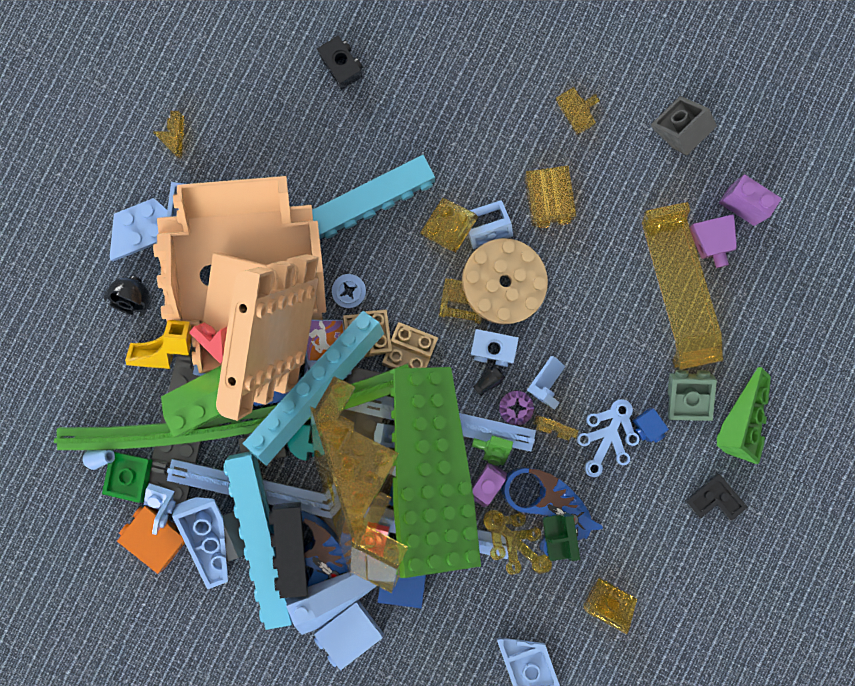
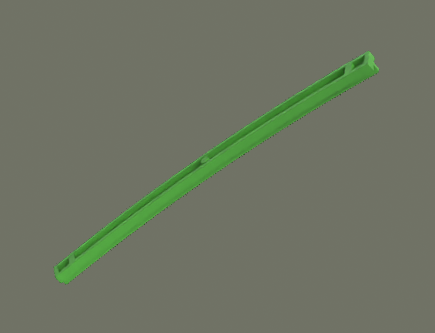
M407 363V364H404V365L399 366V367H397V368H410V367H409V364ZM391 370L335 388L309 419L348 409L391 394V388H394L393 374H390ZM278 404L252 409V413L238 421L220 416L183 436L174 438L167 423L111 427L57 428V437L54 438V443H57V450H110L176 445L252 433ZM64 436H75L74 438H64Z

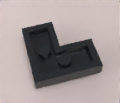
M719 473L715 474L685 500L686 504L700 519L715 506L722 511L729 521H733L748 508Z

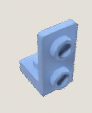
M551 356L527 389L534 397L554 410L559 405V402L553 398L555 394L549 389L564 370L565 365L554 356Z
M149 483L146 488L144 505L159 509L154 519L152 534L157 535L160 527H165L168 513L172 514L175 508L176 501L173 500L175 491Z

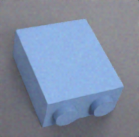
M358 600L325 626L317 629L314 633L316 637L314 641L320 649L324 648L329 654L327 658L332 666H337L341 671L381 640L384 633Z

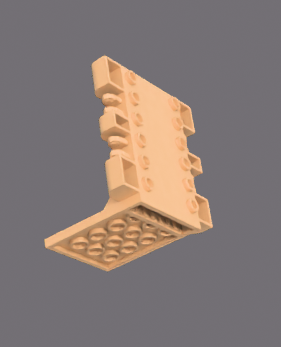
M213 253L203 323L205 322L212 326L216 334L220 329L227 327L216 401L217 410L222 416L238 421L252 413L254 402L266 405L273 401L274 391L286 394L298 383L300 367L305 362L319 279L316 278L319 257L304 254L290 258L286 262L278 261L264 265L220 253Z

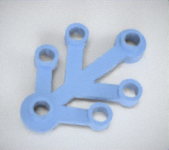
M616 400L610 410L598 414H589L586 418L587 424L592 427L599 425L600 421L613 418L608 427L588 434L581 433L577 437V442L581 446H587L591 441L603 438L593 460L585 463L584 471L590 477L601 475L603 470L601 463L611 442L617 455V463L627 465L630 462V456L625 453L617 431L620 423H622L626 433V443L631 446L639 443V436L634 433L629 419L633 412L632 405L627 400ZM620 406L625 407L626 411L624 414L619 413L618 409ZM591 416L597 418L595 424L590 423L589 419ZM583 435L588 439L585 444L580 442V438ZM631 435H634L636 437V441L634 443L629 442V437ZM624 454L627 459L624 463H621L619 457ZM592 465H597V472H591L590 468Z

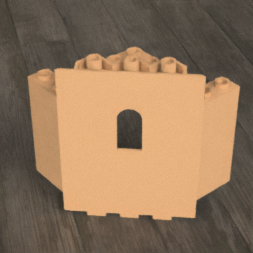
M286 176L177 185V194L173 195L174 208H179L177 216L157 218L159 234H157V244H153L154 256L159 257L161 265V275H157L158 288L163 289L165 296V306H161L162 319H166V321L190 322L191 330L194 326L203 323L208 286L201 281L200 272L202 268L212 264L213 253H220L264 265L278 261L286 262L290 258L304 254L319 257L316 278L319 279L312 320H323L322 313H326L318 221H313L312 205L290 207ZM191 335L192 346L196 347V352H192L193 365H197L199 373H207L221 366L222 363L220 364Z

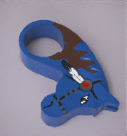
M526 467L513 469L507 474L506 480L501 487L502 496L505 502L513 509L524 513L548 516L564 513L572 514L575 520L577 540L587 539L591 530L603 529L602 525L591 519L586 506L573 490L555 476L538 469ZM522 473L534 475L542 487L539 492L541 495L528 506L516 505L511 500L509 494L511 481ZM543 537L540 542V550L548 556L546 539Z
M302 510V521L312 529L314 534L313 542L305 545L306 565L312 568L309 580H307L308 587L353 571L350 558L336 533L319 517Z

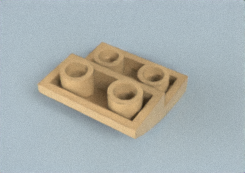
M387 310L365 311L380 323L384 335L364 357L392 352ZM359 314L343 315L344 331Z
M398 322L391 339L392 352L386 353L382 365L394 369L408 363L410 368H427L438 337Z

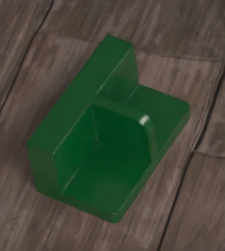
M564 513L543 517L548 559L550 561L562 559L570 561L580 560L574 515Z

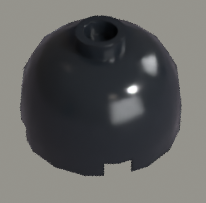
M134 276L129 278L122 277L109 285L104 295L105 302L107 299L110 300V306L120 312L133 315V311L140 312L138 316H142L147 311L150 294L141 279Z

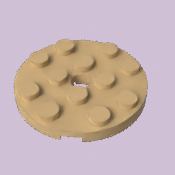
M501 238L484 243L471 254L463 269L462 288L469 306L480 317L492 323L507 325L527 319L541 306L547 292V272L541 258L531 247L514 239ZM501 276H508L510 279L509 287H503L500 284Z

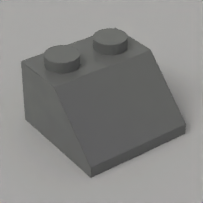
M679 96L651 124V127L673 149L688 155L717 125L709 108Z

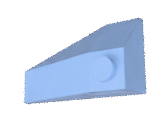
M195 497L176 504L172 517L207 589L228 582L224 522L215 499Z
M369 564L309 586L307 596L286 598V607L295 628L303 635L325 626L378 584Z

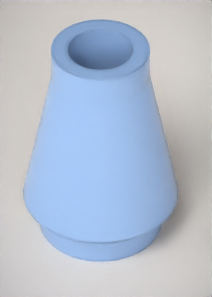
M87 450L83 455V464L91 470H96L108 463H112L115 459V454L112 450Z

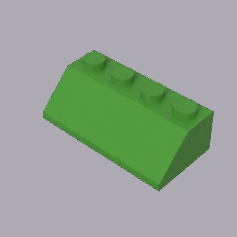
M222 365L161 396L163 417L173 438L183 436L222 416L216 407Z

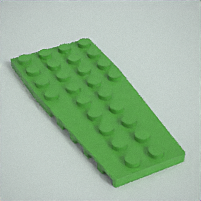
M451 367L393 369L390 371V374H393L394 388H391V396L394 397V410L391 411V419H394L395 433H392V442H395V455H392V466H396V478H393V508L400 578L481 567L474 496Z

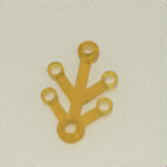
M490 510L484 515V525L491 531L493 548L490 551V555L494 560H500L505 557L506 551L502 547L501 535L506 539L509 557L506 570L510 575L521 571L517 550L532 563L533 570L538 574L551 570L552 562L548 559L547 555L537 556L521 541L522 539H528L531 542L539 540L541 538L539 528L533 527L528 530L511 531L505 526L509 524L515 527L523 526L526 523L524 514L517 513L504 516L497 510Z

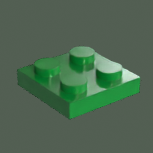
M113 451L115 459L112 463H108L102 494L144 503L153 460Z

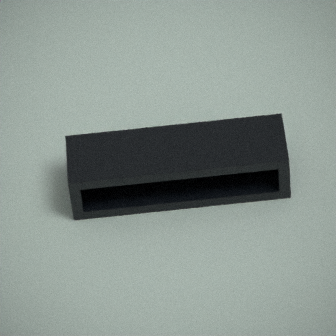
M301 502L274 504L272 511L269 512V524L274 525V533L271 534V547H276V555L272 558L273 569L278 571V577L274 578L275 591H279L280 599L307 596L308 583Z

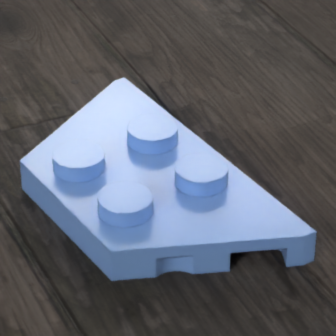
M152 198L115 213L110 260L116 261L151 247L153 244H157V234H159L157 218L167 217V209L156 199Z
M501 637L496 638L513 686H560L545 643Z

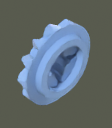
M342 275L333 283L332 296L341 307H357L365 298V284L356 275ZM345 283L349 288H355L352 292L354 299L349 297V295L341 296L346 291Z

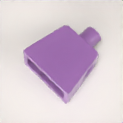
M734 215L691 225L689 231L701 258L713 257L716 268L729 265L726 253L736 250L737 247Z
M487 463L472 485L474 501L482 507L488 506L505 482L507 473L497 466Z

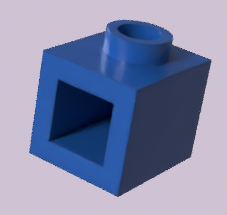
M654 408L647 409L632 420L637 427L635 431L642 441H654L657 443L666 436L664 433L669 430Z

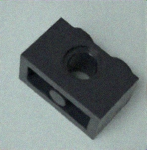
M339 35L317 48L321 60L341 90L362 78L361 69H363L361 62L357 57H352L350 45L346 40L342 41ZM341 58L347 60V62L344 65L336 64V62Z

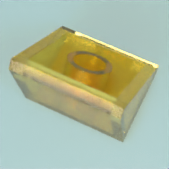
M598 578L583 608L588 614L627 634L637 598Z

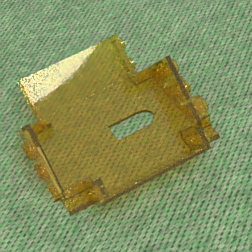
M334 376L316 408L310 406L314 461L350 576L353 573L392 593L400 578L399 565L408 547L376 531V528L392 499L391 496L379 490L399 453L355 432L353 428L354 422L340 415L355 390V386Z

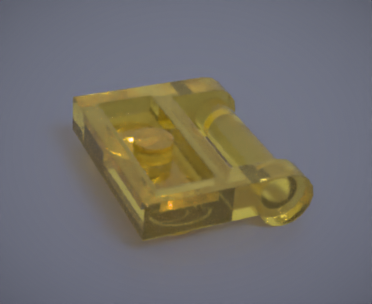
M445 278L439 317L445 318V316L472 320L475 321L474 323L481 324L482 317L477 313L447 307L448 301L469 305V302L463 291L462 281Z

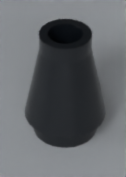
M493 365L491 368L488 367L473 387L482 396L484 393L502 384V380L506 377Z

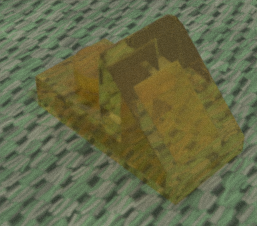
M171 111L170 117L167 118V129L170 132L153 131V133L177 158H182L184 116L180 111Z

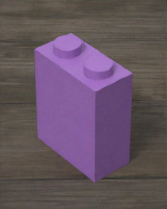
M744 174L729 186L719 204L755 226L772 215L782 198Z

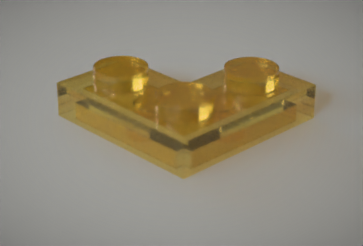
M535 416L533 424L537 425L536 430L551 434L552 431L557 432V437L567 441L570 440V437L576 439L579 432L577 429L542 416Z

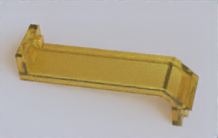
M688 202L646 210L642 220L643 230L675 338L676 354L672 359L674 368L680 367V370L723 361L720 327L687 221L691 210Z

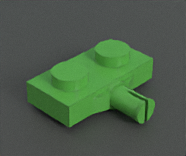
M493 435L487 442L474 438L472 447L484 450L483 460L488 461L492 465L503 466L513 445L512 441Z

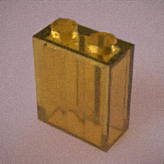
M569 165L526 171L524 179L531 225H537V228L549 227L550 223L556 222L559 225L570 224L571 220H574L576 217Z

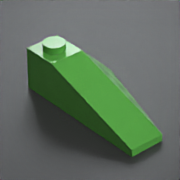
M758 367L722 424L720 433L717 435V446L725 453L754 464H759L764 447L765 437L761 436L762 423L766 424L767 420L764 413V405L769 400L771 376L762 367Z

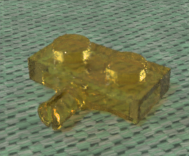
M572 87L556 97V102L577 135L596 124L589 109L600 102L596 94L584 100L579 96L576 89Z

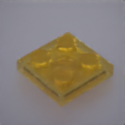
M442 197L420 234L456 253L478 216L474 212Z

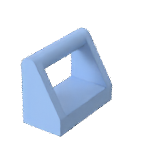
M502 200L461 213L473 249L479 248L491 240L513 237L512 223ZM500 210L501 220L471 228L469 219Z

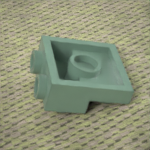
M679 369L675 373H669V420L713 421L717 379L713 374H710V371L698 370L697 374H689L687 370Z

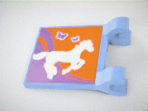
M311 320L304 375L344 332L343 320Z

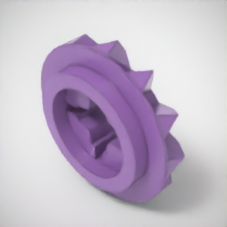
M512 391L502 398L499 410L502 418L507 423L522 425L532 417L534 405L532 399L526 393ZM516 399H518L519 406L526 408V410L523 409L518 412L517 418L514 410L507 409V406L515 405Z

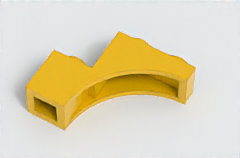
M168 320L164 334L158 339L145 343H130L125 359L126 365L170 369L173 354L189 355L192 343L191 334L189 333L191 331L190 322Z

